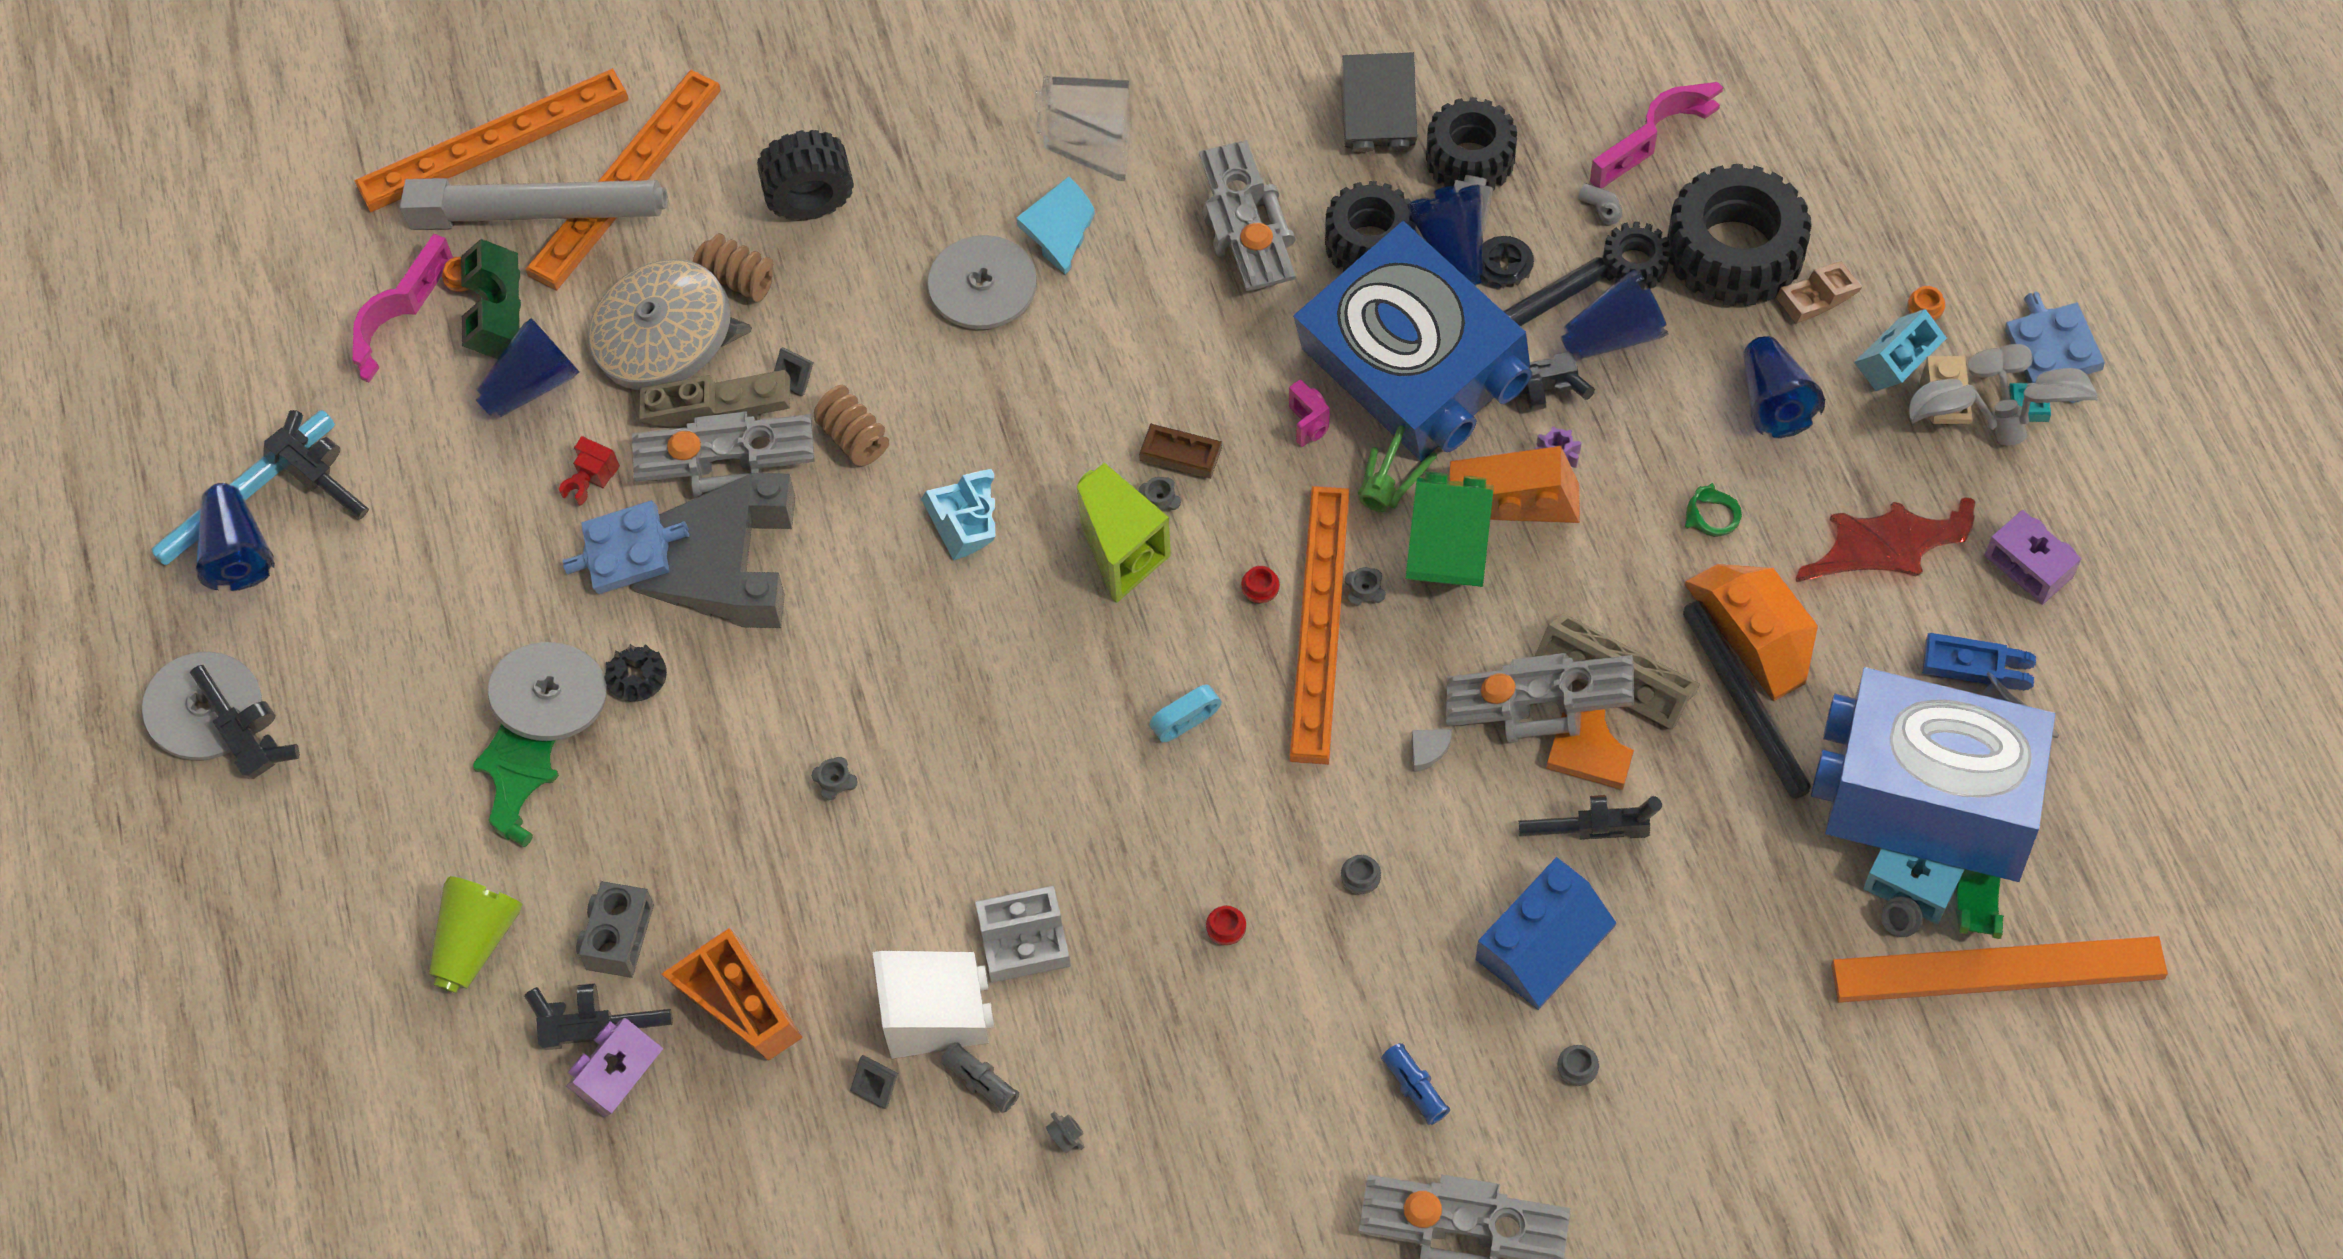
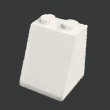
M873 952L882 1027L891 1059L947 1050L953 1043L957 1042L962 1047L989 1043L987 1028L994 1027L991 1003L983 1004L981 991L989 990L985 965L977 966L974 952Z

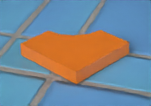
M1605 709L1581 712L1580 735L1570 736V733L1555 735L1546 769L1623 790L1634 750L1620 744L1609 732L1605 721ZM1563 712L1561 718L1567 717V714Z

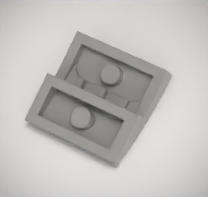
M1054 886L975 902L991 983L1071 966Z

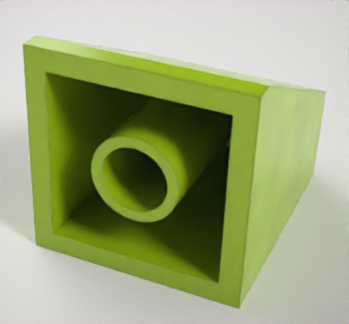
M1103 462L1095 470L1086 472L1078 482L1077 494L1080 523L1109 594L1118 603L1171 556L1169 517Z

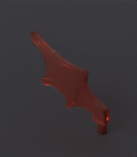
M1962 498L1958 512L1952 511L1949 519L1924 518L1908 511L1903 504L1893 502L1890 505L1891 510L1878 517L1857 518L1846 513L1831 514L1830 521L1837 524V537L1834 545L1817 562L1802 566L1797 573L1796 582L1857 570H1887L1915 577L1919 576L1923 572L1920 564L1921 557L1926 552L1938 546L1966 542L1973 530L1975 515L1973 514L1976 502L1972 498Z

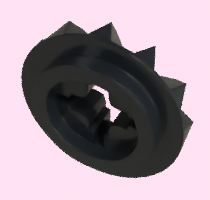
M1497 236L1485 241L1479 247L1475 263L1478 275L1484 276L1488 284L1495 282L1504 288L1507 284L1513 283L1518 286L1524 278L1530 277L1534 265V256L1529 246L1520 239L1511 236ZM1503 254H1506L1509 263L1506 270H1503L1500 264Z
M630 644L626 650L621 652L615 650L613 659L610 662H606L604 678L608 689L614 696L624 701L638 702L654 696L662 688L666 680L667 668L659 651L655 652L646 644L643 647H635ZM627 665H633L635 668L641 667L644 680L640 677L637 678L633 674L629 676Z

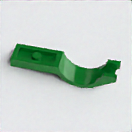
M1964 869L1957 885L1956 895L1959 933L1968 934V931L1989 934L1992 935V938L2001 939L2004 915H1999L1998 907L2001 878Z

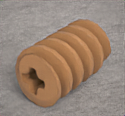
M721 233L716 234L711 240L704 241L698 247L693 257V262L709 270L721 285H727L731 290L739 291L743 296L751 297L756 302L762 301L771 287L773 259L770 257L762 259L758 251L750 253L747 246L741 245L738 247L737 242L733 239L726 242L725 236Z
M837 385L831 388L819 400L814 409L815 422L823 427L824 432L832 437L833 442L840 446L846 455L850 456L854 464L857 466L871 464L886 451L889 446V438L883 437L885 427L881 423H876L874 415L871 413L867 414V408L863 404H858V398L853 394H849V389L845 385Z

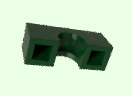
M480 239L461 256V286L475 291L482 298L462 315V347L500 360L518 346L522 336L519 320L521 300L519 299L520 270L518 269V253L484 239Z

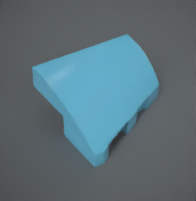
M1067 177L1016 218L1017 226L1042 247V255L1062 273L1066 274L1071 269V260L1076 248H1080L1084 240V230L1090 226L1095 215V209L1083 190L1070 177Z
M992 469L962 475L958 484L927 490L921 498L953 561L982 549L995 538V522L992 519V513L995 509V498H991V483L994 480Z

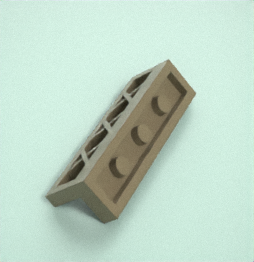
M1562 613L1548 624L1534 656L1566 653L1569 658L1577 662L1632 655L1634 664V705L1628 707L1670 729L1677 725L1687 702L1697 693L1700 683L1565 613ZM1577 679L1585 685L1588 684V681L1585 679Z

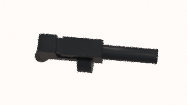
M1565 352L1555 354L1554 359L1551 360L1544 359L1530 362L1531 378L1517 396L1526 394L1530 411L1546 408L1544 390L1555 388L1556 392L1573 390L1584 400H1588L1593 396L1595 389L1579 376L1573 353Z
M290 410L283 428L281 427L264 441L263 456L274 465L278 462L309 490L313 491L319 486L359 520L368 513L369 508L329 476L330 466L337 459L340 447L329 437H324L310 450L307 449L304 445L308 444V437L299 431L303 414L296 410Z
M198 665L190 671L191 676L217 714L218 718L212 722L236 756L237 761L234 763L243 776L248 779H255L273 767L276 762L300 758L297 744L278 746L269 734L265 735L261 742L255 735L268 727L276 717L266 701L252 704L240 712L235 707L231 708L204 665Z
M1606 795L1590 796V810L1578 811V817L1518 820L1519 836L1579 833L1580 840L1624 837V835H1630V838H1646L1650 836V818L1661 810L1662 802L1658 797L1651 796L1639 807L1608 809Z
M595 983L577 986L578 1013L563 1015L566 1004L564 1002L547 1003L538 987L531 989L524 995L537 1017L538 1045L545 1050L562 1049V1044L594 1041L609 1021L616 1025L623 1018L628 1019L639 1029L673 1025L671 1009L611 1015L609 1010L600 1011L598 990Z

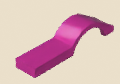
M1718 82L1674 87L1660 93L1650 103L1644 126L1593 159L1590 182L1602 189L1654 154L1658 132L1655 126L1667 116L1683 113L1694 114L1706 119L1719 110L1720 104L1713 98L1723 92V87Z
M433 233L396 289L385 290L371 297L359 309L353 325L352 360L354 364L358 365L361 380L369 383L379 369L378 363L371 357L372 349L370 347L371 337L378 327L389 319L400 315H416L442 277L446 262L453 258L446 238Z

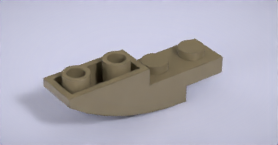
M786 370L716 383L710 375L640 388L639 419L642 423L659 426L687 428V423H694L695 417L747 412L749 417L754 416L755 420H760V414L790 409V376Z

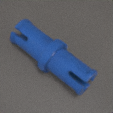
M1403 1043L1392 1046L1382 1055V1061L1386 1063L1402 1085L1400 1087L1401 1093L1404 1097L1412 1099L1425 1117L1428 1125L1439 1122L1450 1112V1107L1445 1104L1430 1083L1432 1077L1426 1070L1421 1071L1405 1049Z

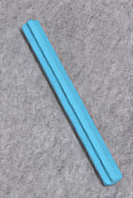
M318 411L299 427V431L308 437V444L304 445L307 449L335 426L332 418L325 411ZM263 456L156 544L151 550L155 558L163 565H168L284 468L278 462L274 465Z

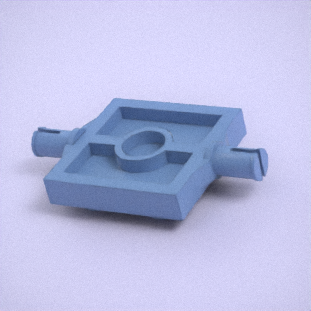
M2034 292L2033 296L2032 293H2029L2024 297V301L2027 303L2031 314L2006 322L2005 331L2010 343L2022 344L2031 350L2032 363L2028 369L2023 371L2028 383H2036V379L2040 374L2056 369L2075 368L2082 370L2086 374H2091L2104 368L2105 361L2078 302L2055 309H2045L2039 292Z
M652 500L581 522L585 541L583 554L563 559V567L568 575L588 568L591 574L593 589L598 594H602L669 573L667 560L669 542L689 537V529L685 521L664 528L660 523L657 505Z

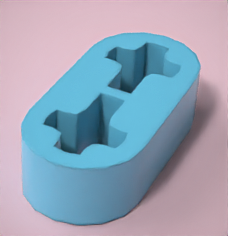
M1202 685L1157 712L1150 720L1149 726L1161 742H1169L1211 717L1218 711L1222 701L1210 685Z

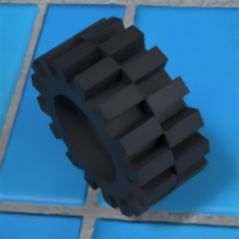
M1636 221L1633 223V228H1629L1628 222L1621 224V231L1615 227L1611 232V236H1607L1602 259L1608 268L1606 278L1609 281L1615 278L1614 286L1618 288L1622 284H1626L1625 291L1632 292L1633 286L1638 287V292L1645 291L1646 284L1650 289L1656 287L1657 281L1661 283L1668 268L1670 247H1668L1669 241L1667 237L1662 238L1663 232L1660 229L1652 232V225L1646 223L1645 228H1640V222ZM1637 250L1647 254L1650 260L1644 263H1632L1624 259L1622 254L1626 251Z

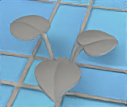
M2009 344L2002 346L2000 349L1990 348L1980 351L1968 361L1969 372L1974 376L1992 377L1999 375L2003 401L1995 405V410L1992 414L1974 386H1963L1962 382L1958 379L1937 380L1919 388L1911 399L1909 414L1911 423L1914 424L1926 417L1964 410L1975 402L1987 419L1989 429H1995L1997 442L2001 445L2009 446L2019 444L2027 438L2025 424L2029 423L2028 412L2031 402L2097 401L2098 397L2086 373L2075 368H2062L2044 372L2037 377L2036 383L2027 384L2024 391L2022 407L2019 406L2017 401L2010 400L2006 373H2017L2028 369L2032 363V353L2025 345Z

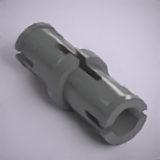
M959 1042L953 1043L943 1054L941 1063L966 1082L968 1090L972 1093L979 1092L995 1105L1001 1113L1011 1109L1019 1098V1091L1013 1089L997 1076L991 1064L988 1062L981 1063L964 1049Z

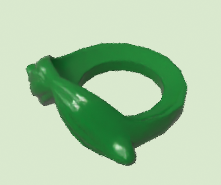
M1713 483L1708 486H1700L1688 502L1685 528L1694 527L1713 537L1727 535L1739 526L1742 518L1741 507L1736 499L1716 490ZM1697 500H1701L1704 503L1709 502L1726 506L1733 513V522L1724 528L1710 526L1699 513L1696 506Z

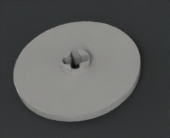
M989 235L968 237L951 244L935 259L928 275L929 295L936 310L948 321L970 329H991L1015 320L1029 307L1037 287L1036 270L1029 255L1014 242ZM982 278L988 279L982 286L977 285V283L982 281Z
M540 642L512 651L496 665L489 679L488 699L495 717L513 733L534 740H559L582 732L599 717L606 701V681L599 665L585 652L562 643ZM547 687L553 688V690L549 691L548 695L541 693L544 692Z
M217 652L187 654L169 662L152 678L143 696L142 716L149 735L164 751L187 760H209L232 752L212 722L218 718L212 706L210 705L208 710L203 708L196 709V702L206 703L208 700L190 674L194 667L204 665L231 708L235 707L241 712L250 705L261 702L262 694L253 673L243 663L231 656Z

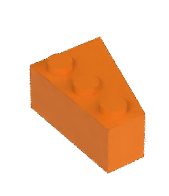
M1561 446L1450 461V481L1463 482L1464 476H1477L1486 478V484L1494 485L1490 520L1580 523L1579 482Z
M730 928L661 973L677 990L768 1061L803 1038L747 947Z

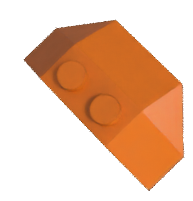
M1716 564L1685 581L1687 589L1696 600L1703 602L1719 631L1773 702L1806 684L1818 625L1774 568Z

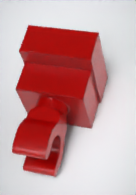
M581 436L574 446L578 455L573 462L577 474H573L571 478L564 480L559 487L562 498H566L569 492L574 489L579 490L575 495L579 506L583 505L587 500L589 482L604 489L610 478H613L620 467L612 449L584 436Z

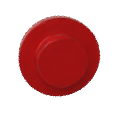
M1255 566L1243 576L1241 588L1244 596L1250 601L1266 603L1277 596L1280 582L1276 573L1270 568Z
M1228 905L1220 906L1214 909L1207 917V934L1217 944H1235L1245 935L1246 919L1237 908Z

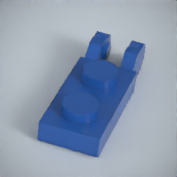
M1928 633L1925 641L1922 674L1990 684L1991 680L1987 675L1989 671L2007 689L2024 691L2034 687L2033 675L2005 669V664L2010 668L2031 669L2036 666V656L2031 652L2007 648V645Z

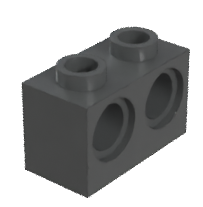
M604 881L600 882L597 894H592L588 903L587 915L589 922L586 931L582 930L576 944V952L580 956L586 970L633 978L654 907L648 889ZM618 906L627 907L619 915H610L611 911ZM606 943H616L610 951H599Z

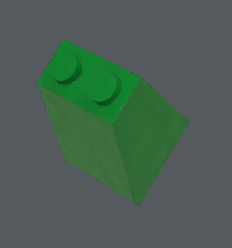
M1425 472V478L1417 477L1405 579L1483 587L1494 485L1486 484V478L1464 476L1463 482L1448 480V474L1438 472Z

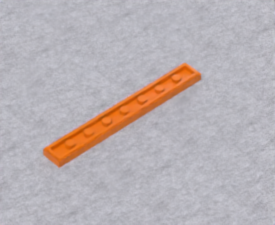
M612 68L354 181L371 213L401 200L406 179H449L628 101V94Z
M690 70L598 182L648 180L720 93V84ZM617 217L566 219L527 266V275L557 291Z
M1312 486L1290 762L1329 765L1349 488Z
M2159 936L1833 959L1831 964L1838 1003L2163 980L2168 975Z

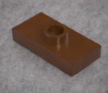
M1150 423L1139 453V460L1211 479L1222 450V441Z

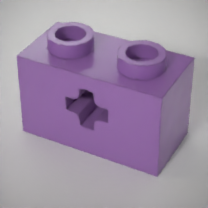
M2021 510L1991 537L1984 555L2042 605L2074 577L2082 559L2069 544L2057 539L2039 519L2032 518L2024 510Z
M626 1018L617 1022L616 1025L609 1021L594 1039L599 1046L592 1055L588 1057L583 1053L568 1071L573 1078L566 1087L603 1117L613 1113L663 1050L660 1045ZM615 1056L618 1059L615 1067L619 1071L615 1070L608 1074L604 1070L608 1064L604 1059L608 1060Z

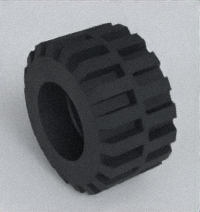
M1470 97L1469 101H1463L1460 98L1454 101V105L1449 103L1443 105L1441 112L1436 111L1432 116V122H1429L1427 131L1426 161L1429 173H1433V179L1437 183L1444 182V188L1449 191L1454 188L1455 180L1464 181L1465 175L1487 179L1485 186L1492 187L1493 191L1495 190V184L1502 186L1506 182L1507 176H1511L1515 164L1517 127L1513 125L1514 119L1510 114L1504 115L1505 109L1502 106L1494 107L1492 106V101L1487 99L1484 102L1477 101V97ZM1463 143H1476L1484 146L1485 148L1478 150H1468L1461 148L1458 145Z
M800 130L794 134H785L781 136V139L770 142L769 147L761 151V157L757 160V169L768 209L774 211V214L779 217L785 216L786 219H800V221L808 220L809 218L823 217L822 215L835 212L837 207H842L846 203V199L850 198L853 193L854 182L845 147L838 137H832L831 133H819V130H810L809 132Z
M1369 181V185H1362L1361 182L1353 184V189L1345 187L1340 190V197L1334 196L1330 202V207H1327L1325 245L1328 258L1332 257V264L1336 268L1343 267L1344 272L1402 221L1416 232L1417 216L1416 210H1413V203L1409 198L1404 199V192L1400 189L1393 191L1392 185L1384 183L1383 186H1379L1377 181ZM1372 226L1386 232L1379 235H1364L1355 230Z

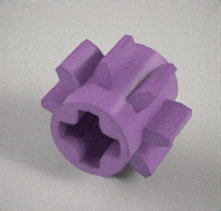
M1554 426L1546 436L1538 435V447L1535 449L1561 446L1570 466L1576 468L1579 459L1578 454H1580L1581 442L1573 441L1571 436L1572 430L1565 431L1563 429H1556Z

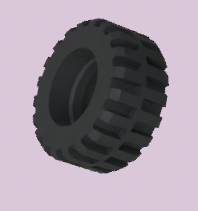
M1732 164L1731 168L1724 169L1722 165L1711 168L1708 175L1705 172L1698 174L1692 179V183L1685 184L1679 191V197L1675 199L1672 207L1667 234L1668 247H1670L1669 263L1674 265L1673 272L1679 280L1686 279L1685 286L1694 293L1697 291L1703 293V298L1711 302L1717 299L1724 301L1723 305L1734 306L1735 303H1743L1744 306L1756 305L1759 299L1767 302L1776 298L1777 291L1779 292L1781 287L1791 285L1792 281L1798 278L1811 236V216L1807 213L1808 206L1802 197L1797 198L1799 191L1790 182L1784 184L1782 176L1775 172H1772L1771 175L1763 172L1764 168L1753 165V169L1743 168V164ZM1725 222L1745 223L1761 231L1769 242L1755 248H1734L1715 239L1708 229Z

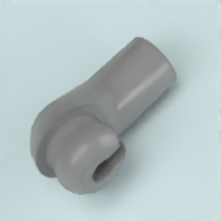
M1587 183L1583 184L1578 199L1595 205L1600 219L1605 224L1612 225L1620 221L1622 207L1616 194Z

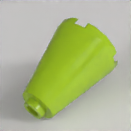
M455 876L447 877L443 886L429 975L436 978L433 985L452 993H457L459 987L467 989L520 914L523 904L501 892L496 894L486 889V886Z

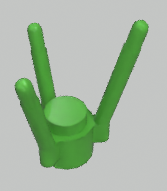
M1403 425L1397 428L1381 468L1374 476L1378 448L1372 447L1363 483L1358 491V495H1360L1359 500L1364 506L1376 512H1385L1388 506L1396 508L1401 497L1417 481V477H1420L1437 458L1435 452L1430 453L1403 484L1395 490V480L1387 475L1405 431Z

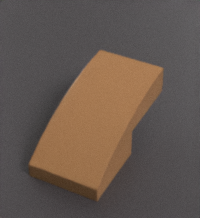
M1842 261L1814 269L1807 280L1781 287L1776 295V299L1797 324L1838 306L1860 292L1862 286Z

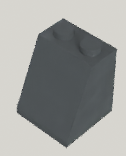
M1414 52L1343 55L1340 81L1345 147H1353L1355 152H1369L1374 150V146H1388L1389 150L1402 151L1409 149L1410 145H1416L1418 135Z

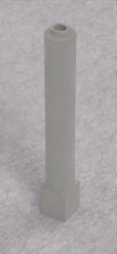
M447 178L406 179L400 210L411 230L452 229L453 221L660 216L662 209L667 208L668 196L666 188L661 187L658 180L450 185Z

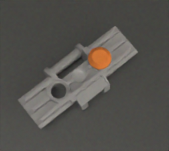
M1247 140L1199 151V157L1213 197L1205 201L1202 215L1207 226L1213 224L1216 233L1213 247L1218 257L1225 255V248L1231 245L1246 291L1295 280L1296 275L1286 250L1296 240L1292 230H1288L1277 199L1279 197L1277 186L1273 184L1264 185ZM1239 180L1244 182L1246 187L1241 191H1232L1227 185L1232 181ZM1265 205L1271 221L1270 225L1261 223L1256 207Z
M747 412L695 417L694 423H687V428L632 434L634 480L645 481L691 476L694 497L702 496V493L711 492L751 473H761V468L815 462L811 414L755 420L754 416L749 417ZM763 436L770 439L767 447L763 449L752 448V440L756 437ZM740 459L742 468L751 470V473L702 478V475L712 472V462L714 460Z
M1566 653L1512 659L1510 665H1504L1503 669L1499 671L1447 677V726L1505 720L1506 737L1509 743L1518 742V738L1570 733V736L1580 735L1581 712L1634 705V664L1632 655L1577 662L1569 658ZM1577 679L1588 681L1585 689L1579 692H1572L1571 682ZM1556 702L1560 713L1565 712L1567 714V717L1519 722L1521 719H1527V716H1530V704Z
M1441 1174L1440 1183L1431 1182V1185L1368 1175L1359 1233L1422 1244L1420 1259H1498V1257L1507 1259H1564L1571 1208L1507 1198L1506 1194L1499 1193L1500 1184ZM1503 1217L1512 1218L1518 1223L1519 1232L1513 1237H1503L1497 1233L1495 1223ZM1446 1232L1475 1236L1479 1238L1478 1245L1490 1248V1256L1485 1257L1432 1248L1431 1240L1445 1239Z

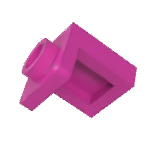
M1300 379L1289 387V408L1301 419L1296 425V442L1303 447L1310 441H1317L1326 434L1329 428L1330 408L1325 404L1323 396L1317 389H1310Z

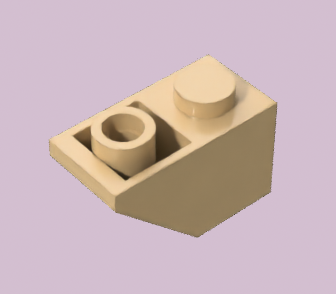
M1927 356L1920 378V387L1943 379H1958L1962 382L1963 386L1969 385L1966 357ZM1971 406L1954 413L1928 418L1933 424H1971Z

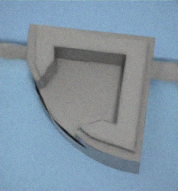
M1452 729L1412 730L1414 771L1428 769L1442 758L1450 747Z

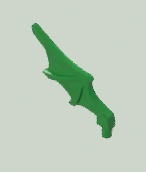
M501 724L489 746L474 761L473 768L475 772H484L491 776L495 784L496 795L489 817L490 825L506 840L512 839L522 847H526L531 842L533 834L521 827L523 820L519 816V811L525 800L535 789L544 783H553L558 778V771L552 769L550 763L552 747L556 740L542 741L525 738L513 733Z

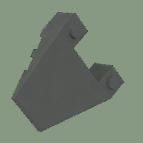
M751 473L659 514L660 523L664 528L685 521L690 535L689 537L669 542L667 560L670 572L634 583V592L676 606L683 604L698 609L699 613L710 617L714 614L729 619L732 624L744 628H781L785 593L779 572H747L752 528L792 529L796 497L790 474Z

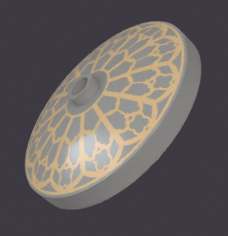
M672 259L656 261L641 266L618 280L604 294L596 306L588 332L591 354L608 378L626 388L640 390L642 387L685 380L702 369L721 347L730 324L731 312L728 297L717 278L705 267L694 262Z

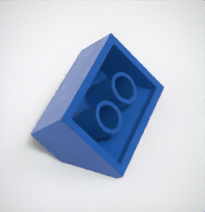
M1556 857L1478 940L1475 960L1539 1010L1616 926V921L1590 883Z

